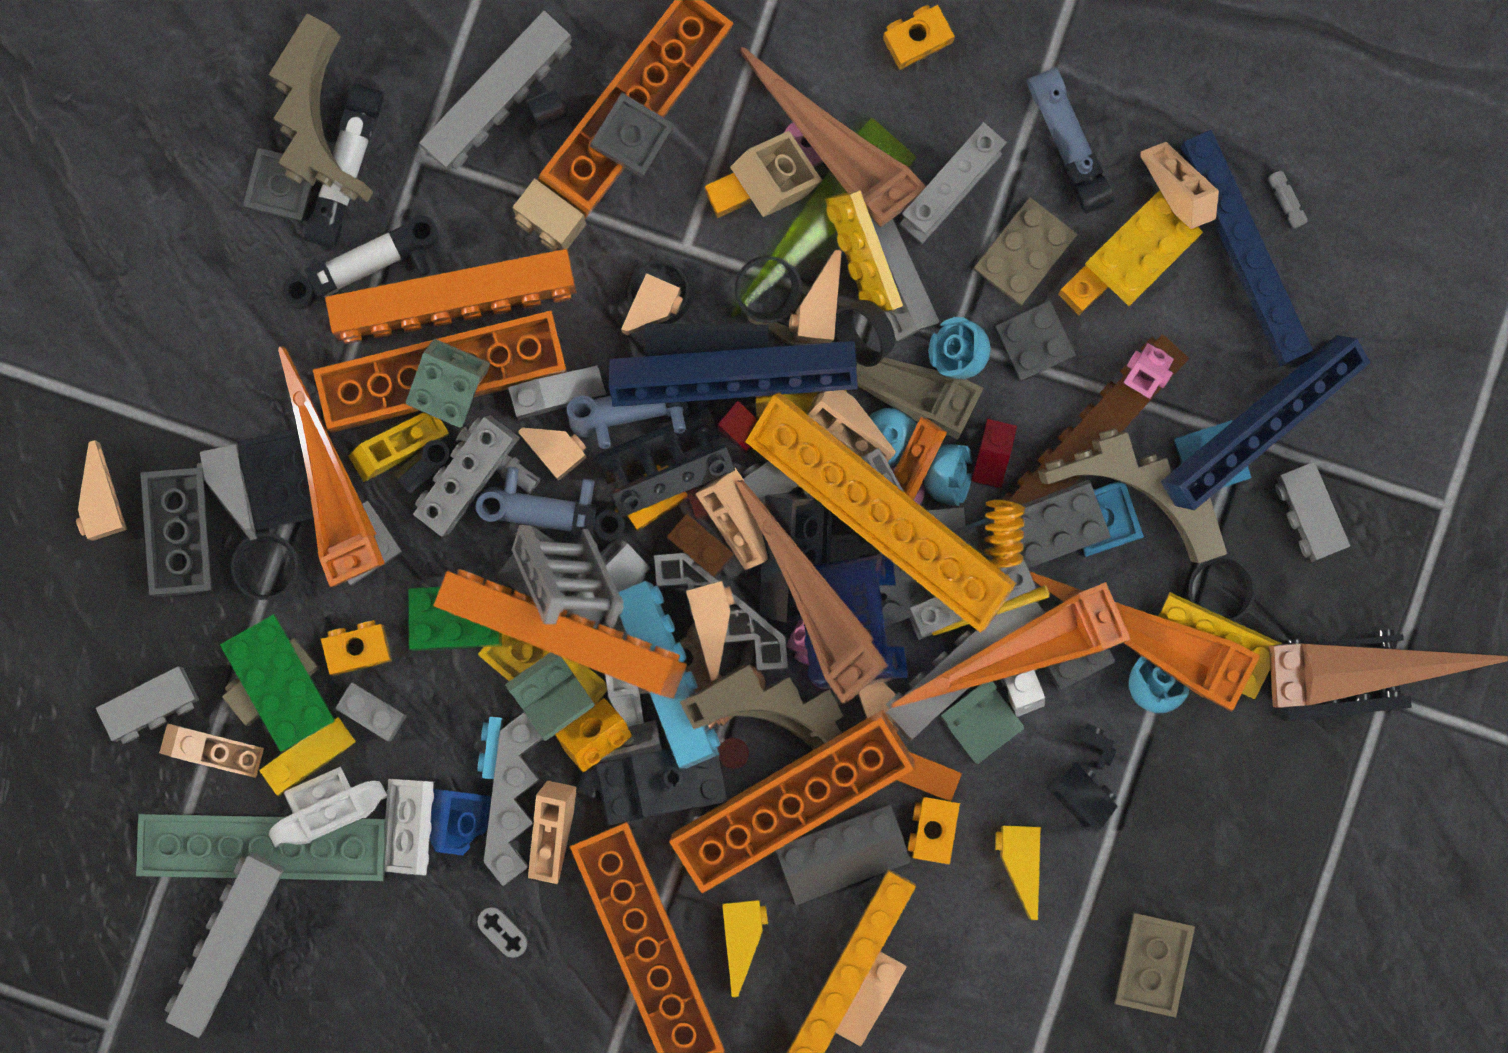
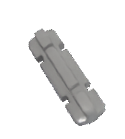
M1277 171L1268 177V182L1272 189L1275 188V195L1285 215H1289L1288 221L1293 229L1306 224L1307 217L1303 210L1300 211L1301 205L1291 186H1287L1286 182L1288 180L1284 172Z

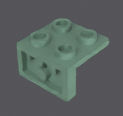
M433 339L422 355L406 404L461 428L467 417L477 387L487 374L490 363L437 339Z
M551 652L505 684L545 741L595 705L563 658Z
M993 681L979 685L939 716L975 764H979L1024 729V725L997 692V686Z

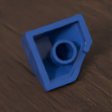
M433 789L434 800L431 808L430 842L435 852L463 855L470 848L469 844L477 835H483L488 830L492 796Z

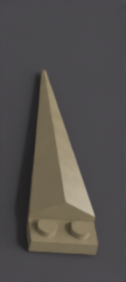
M749 316L747 317L753 324L768 325V333L790 346L810 344L793 342L794 333L789 332V327L776 322L762 323L751 319ZM883 358L873 367H865L857 363L858 387L893 408L904 412L917 422L920 417L929 419L944 429L948 435L959 439L984 389L967 379L949 378L940 374L938 370L889 358Z

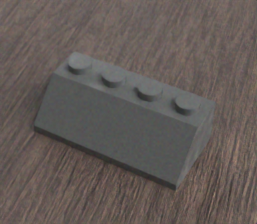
M203 468L141 472L149 595L153 597H166L211 591Z
M891 805L796 839L776 850L795 905L887 872L888 869L892 870L911 863Z

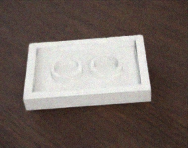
M388 779V798L385 814V872L426 875L429 862L428 846L431 833L430 821L434 800V782Z

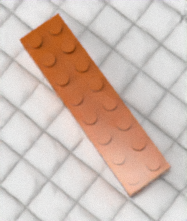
M674 0L542 170L538 181L584 214L586 219L625 169L590 147V143L620 94L624 93L664 118L729 34L734 23L704 0Z
M563 249L327 296L325 299L333 335L338 341L344 340V344H352L362 341L361 336L373 334L374 338H382L392 335L391 330L403 328L404 332H412L422 329L421 324L433 322L434 326H442L452 323L451 318L463 316L464 320H472L482 317L481 312L493 310L494 314H503L512 311V306L523 304L524 308H533L542 305V300L552 298L553 302H563L570 300L571 295L577 294L568 250Z
M552 311L437 339L490 363L487 374L479 383L474 397L506 390L508 387L567 372ZM433 340L314 369L313 374L327 430L333 433L420 411L407 405L406 400L422 355Z
M461 569L458 570L457 574L449 571L446 572L434 603L435 607L657 695L674 699L687 666L686 663L679 661L681 655L658 646L655 647L654 651L650 650L651 643L627 635L626 640L622 639L623 632L599 624L596 629L594 628L595 621L571 613L568 618L566 617L568 611L565 609L559 612L556 624H544L531 596L514 591L512 596L510 595L512 592L511 588L486 580L484 585L485 578Z
M882 709L673 832L669 842L700 892L704 893L913 771L915 761Z
M626 822L570 846L657 1053L725 1052V1048L629 823Z

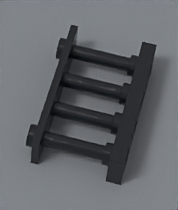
M708 408L684 418L686 430L683 433L678 434L674 432L673 423L595 455L607 485L615 481L617 482L619 488L610 492L621 518L735 471L726 445L723 444L716 448L713 441L720 437ZM699 446L702 447L704 453L689 459L686 458L685 452ZM670 458L674 459L675 465L658 471L656 464ZM645 470L646 477L630 483L627 476Z
M1394 629L1375 631L1376 637L1314 644L1351 647L1380 644V648L1393 649L1392 642L1403 641L1404 636L1403 634L1394 635ZM1303 639L1284 641V644L1303 643ZM1394 686L1385 688L1386 692H1383V698L1371 699V694L1363 693L1352 696V702L1341 703V699L1323 702L1322 705L1292 706V708L1284 709L1285 721L1407 709L1412 708L1411 695L1402 696L1401 690L1398 691V687Z

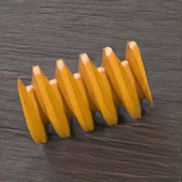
M991 500L986 502L987 506L995 509L986 513V517L994 520V523L985 525V529L994 532V535L985 537V542L993 544V547L984 549V554L993 556V559L989 561L997 568H1007L1022 563L1023 556L1019 552L1023 550V543L1019 540L1024 538V532L1019 528L1024 526V519L1020 516L1025 513V507L1007 500Z

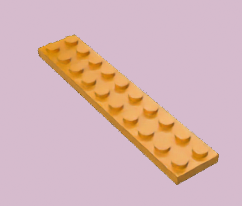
M780 392L773 395L745 442L980 633L986 630L1017 583Z

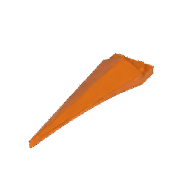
M281 346L278 351L304 457L319 560L329 586L333 587L385 563L374 537L377 535L287 349Z
M1030 572L1034 583L1040 587L1046 585L1049 593L1062 602L1083 592V590ZM1115 602L1130 636V640L1123 642L1126 646L1202 698L1204 697L1229 711L1234 710L1260 655L1233 641Z
M1105 582L1078 593L893 702L890 707L903 706L1097 654L1130 640V636Z

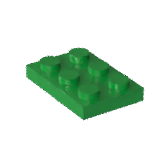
M441 587L408 589L409 649L411 651L502 646L501 632L435 607L434 603Z

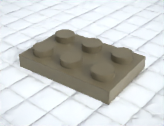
M1030 197L973 270L1019 306H1022L1078 234Z
M1133 913L1114 1004L1176 1017L1195 926Z

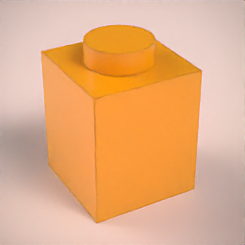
M734 173L705 186V193L717 218L751 203V198Z

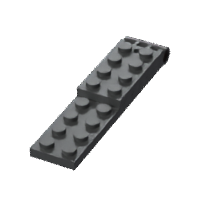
M1089 479L1022 504L1025 507V513L1020 517L1024 519V526L1019 529L1024 532V538L1019 540L1023 543V550L1019 553L1023 556L1027 568L1111 538ZM985 518L953 530L956 535L987 560L993 559V556L984 554V549L993 547V544L985 542V537L994 535V532L986 530L985 525L994 523V520ZM886 556L858 567L844 570L833 578L841 600L853 614L854 612L869 610L867 614L870 615L871 625L863 627H867L870 630L874 628L878 630L913 617L910 611L911 607L936 597ZM862 582H865L867 593L852 596L850 585L853 584L854 592H857L856 584H859V590L863 591ZM862 596H865L867 598L868 605L864 609H855L853 606V599L857 597L855 604L857 606H863L865 604V600L862 599ZM867 614L854 615L860 623L867 622Z

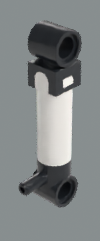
M354 83L351 88L346 109H344L338 127L340 132L332 154L339 167L357 178L367 144L371 142L385 95L383 91ZM324 184L322 185L314 212L310 215L306 226L304 241L335 249L340 238L343 218L349 202V198L339 192L341 187L332 184L331 188Z
M424 215L415 216L407 224L330 261L325 262L323 260L304 269L308 278L302 275L290 276L283 283V297L294 308L304 309L313 303L316 295L322 301L327 296L339 293V289L407 256L411 257L419 275L425 276L431 270L421 250L430 249L437 243L439 237L438 229L431 218ZM418 227H429L431 230L430 235L423 240L417 239L415 231ZM297 285H304L307 289L305 296L301 299H294L291 295L293 288Z

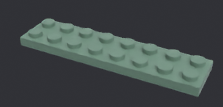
M138 814L136 876L237 878L238 875L233 872L241 856L247 858L251 852H254L285 868L280 879L384 881L386 819H359L318 837L310 843H282L280 846L275 847L269 832L276 823L286 817Z

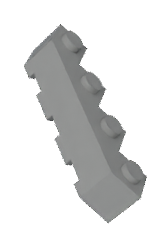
M686 553L654 555L658 588L688 586V590L719 582ZM732 593L735 604L729 606L730 618L725 644L754 641L757 671L788 669L785 636Z
M525 712L504 727L499 734L484 863L502 886L507 885L529 867L511 844L515 838L533 825L532 819L516 799L540 781L521 757L543 739Z

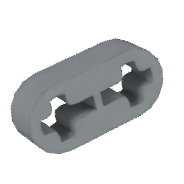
M491 907L480 913L478 927L503 954L513 958L525 952L528 944L525 934L500 909ZM486 914L490 916L497 914L500 917L497 920V923L503 928L500 933L494 927L487 929L484 926L487 922ZM505 932L512 938L520 937L519 946L521 949L519 951L516 949L507 950L508 941L502 936Z

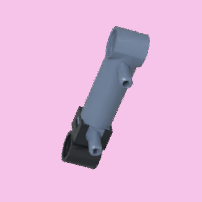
M1054 67L1028 78L1027 84L1030 93L1042 112L1065 164L1064 170L1072 188L1075 190L1083 212L1087 214L1113 203L1114 196L1105 176L1102 175L1103 170L1096 154L1092 153L1067 97L1065 84L1057 68Z
M578 396L568 403L567 415L570 428L574 434L579 437H590L596 433L599 447L606 449L611 445L608 427L667 415L668 420H672L674 432L680 434L686 430L684 418L689 416L688 408L694 413L707 408L711 411L715 407L717 399L613 407L611 396L592 399L588 396Z
M516 467L507 468L504 490L499 487L486 488L476 502L478 515L488 522L497 520L570 531L571 535L581 536L583 529H589L591 536H593L595 530L602 539L614 540L620 537L626 525V516L621 518L615 505H607L599 512L597 511L598 503L592 502L594 480L584 479L582 481L580 500L577 499V502L516 493L519 469ZM489 497L496 498L500 503V509L496 511L489 510L485 505V499ZM606 516H613L617 519L619 526L615 529H608L603 525L602 519Z

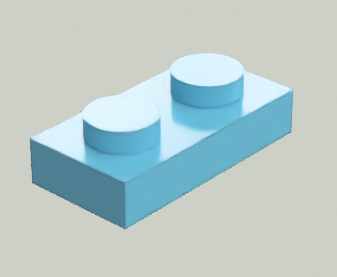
M489 717V723H483L481 741H486L485 753L479 754L478 771L483 772L482 778L494 779L499 734L503 729V718Z

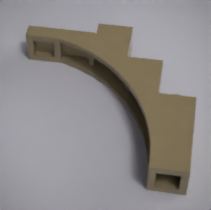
M307 13L269 73L277 82L275 87L288 95L273 119L282 126L280 132L293 139L278 163L287 170L285 176L297 184L305 181L313 186L316 180L330 188L332 184L341 187L339 192L347 198L355 201L359 197L368 202L373 191L364 182L349 175L339 167L326 143L320 117V94L325 69L341 36L330 25Z
M1117 428L1100 432V438L1092 441L1095 453L1092 452V449L1075 453L1074 460L1065 463L1063 458L1053 460L1045 464L1046 469L1038 471L1041 483L1051 484L1075 475H1098L1125 483L1145 494L1165 512L1177 528L1191 562L1202 563L1227 554L1211 498L1206 500L1196 510L1175 506L1161 484V481L1171 473L1167 458H1157L1156 454H1151L1139 458V464H1137L1128 432H1118Z
M750 665L728 673L680 701L693 729L708 725L724 717H754L767 720L789 730L801 738L813 750L842 734L835 721L842 718L843 715L830 689L812 695L802 701L798 689L790 677L772 683L762 689L759 679Z

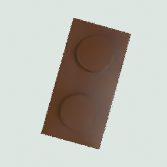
M688 514L681 519L667 536L668 539L714 578L719 575L735 556L733 552Z

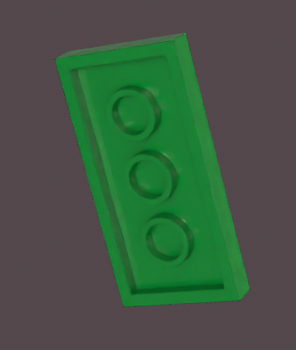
M275 614L220 644L280 752H284L336 722Z

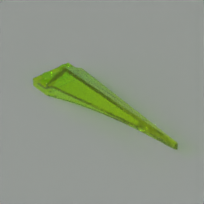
M871 118L857 133L908 168L917 159L912 152L874 118ZM831 171L828 172L771 255L772 257L783 259L794 267L837 231L834 223L830 221L827 215L825 199L847 193V191ZM768 260L742 297V302L748 307L788 272L786 268L775 260ZM739 303L731 313V317H736L743 311Z

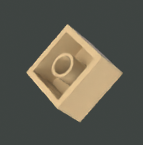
M790 131L748 149L730 167L763 217L805 198L822 182V179Z
M535 178L512 207L516 216L515 220L518 221L516 224L529 234H532L533 231L538 233L542 239L541 243L551 251L568 249L586 226L584 214Z

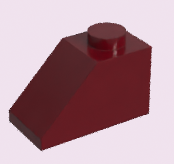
M737 401L718 424V431L744 453L747 454L750 449L756 452L745 441L758 419Z
M991 419L986 420L971 482L1001 489L1016 434V425Z

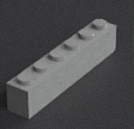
M543 11L419 142L422 149L447 172L453 167L456 170L461 167L468 158L466 153L473 146L479 147L489 136L487 131L494 123L497 126L500 125L509 115L508 109L515 101L518 104L522 102L530 92L528 87L535 80L540 82L551 70L549 65L556 58L561 60L572 47L570 45L572 42L571 35L550 15Z
M1036 602L995 615L986 630L981 633L976 630L971 634L967 630L954 642L957 648L950 655L944 651L932 662L935 668L929 674L925 675L921 672L909 683L912 689L907 694L1043 615L1045 611ZM968 688L895 708L890 707L893 702L904 697L899 692L886 704L890 709L885 714L910 742Z
M251 852L247 858L241 856L233 872L238 876L233 886L227 884L220 898V901L224 902L219 913L213 912L206 926L211 931L206 941L199 940L192 954L197 959L192 969L186 967L179 980V984L183 985L178 996L172 995L165 1008V1011L169 1013L165 1022L198 1038L203 1034L285 870L284 867L254 852Z

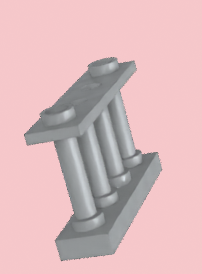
M983 122L902 213L905 218L899 226L923 245L1002 156L1000 150L1007 142Z
M519 525L512 552L543 623L556 624L559 612H562L563 609L601 611L608 627H614L618 615H621L623 611V599L619 596L598 551L597 543L594 542L589 529H583L578 544L540 542L530 525ZM544 554L576 556L578 561L548 560ZM552 572L584 574L587 580L556 578ZM561 591L593 592L595 598L564 596Z
M1024 560L1016 566L1001 569L1003 573L1017 583L1004 602L1036 589ZM937 597L910 608L913 617H910L909 620L918 640L932 635L934 631L963 620L962 617Z

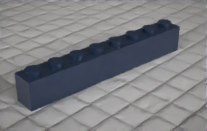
M1212 130L1184 141L1179 148L1183 158L1219 190L1217 214L1213 223L1279 366L1282 367L1307 356L1313 351V348Z
M1336 335L1165 477L1161 484L1173 504L1177 507L1196 510L1368 366L1371 362L1358 339Z
M855 341L609 359V389L612 406L769 396L779 392L783 395L858 389Z

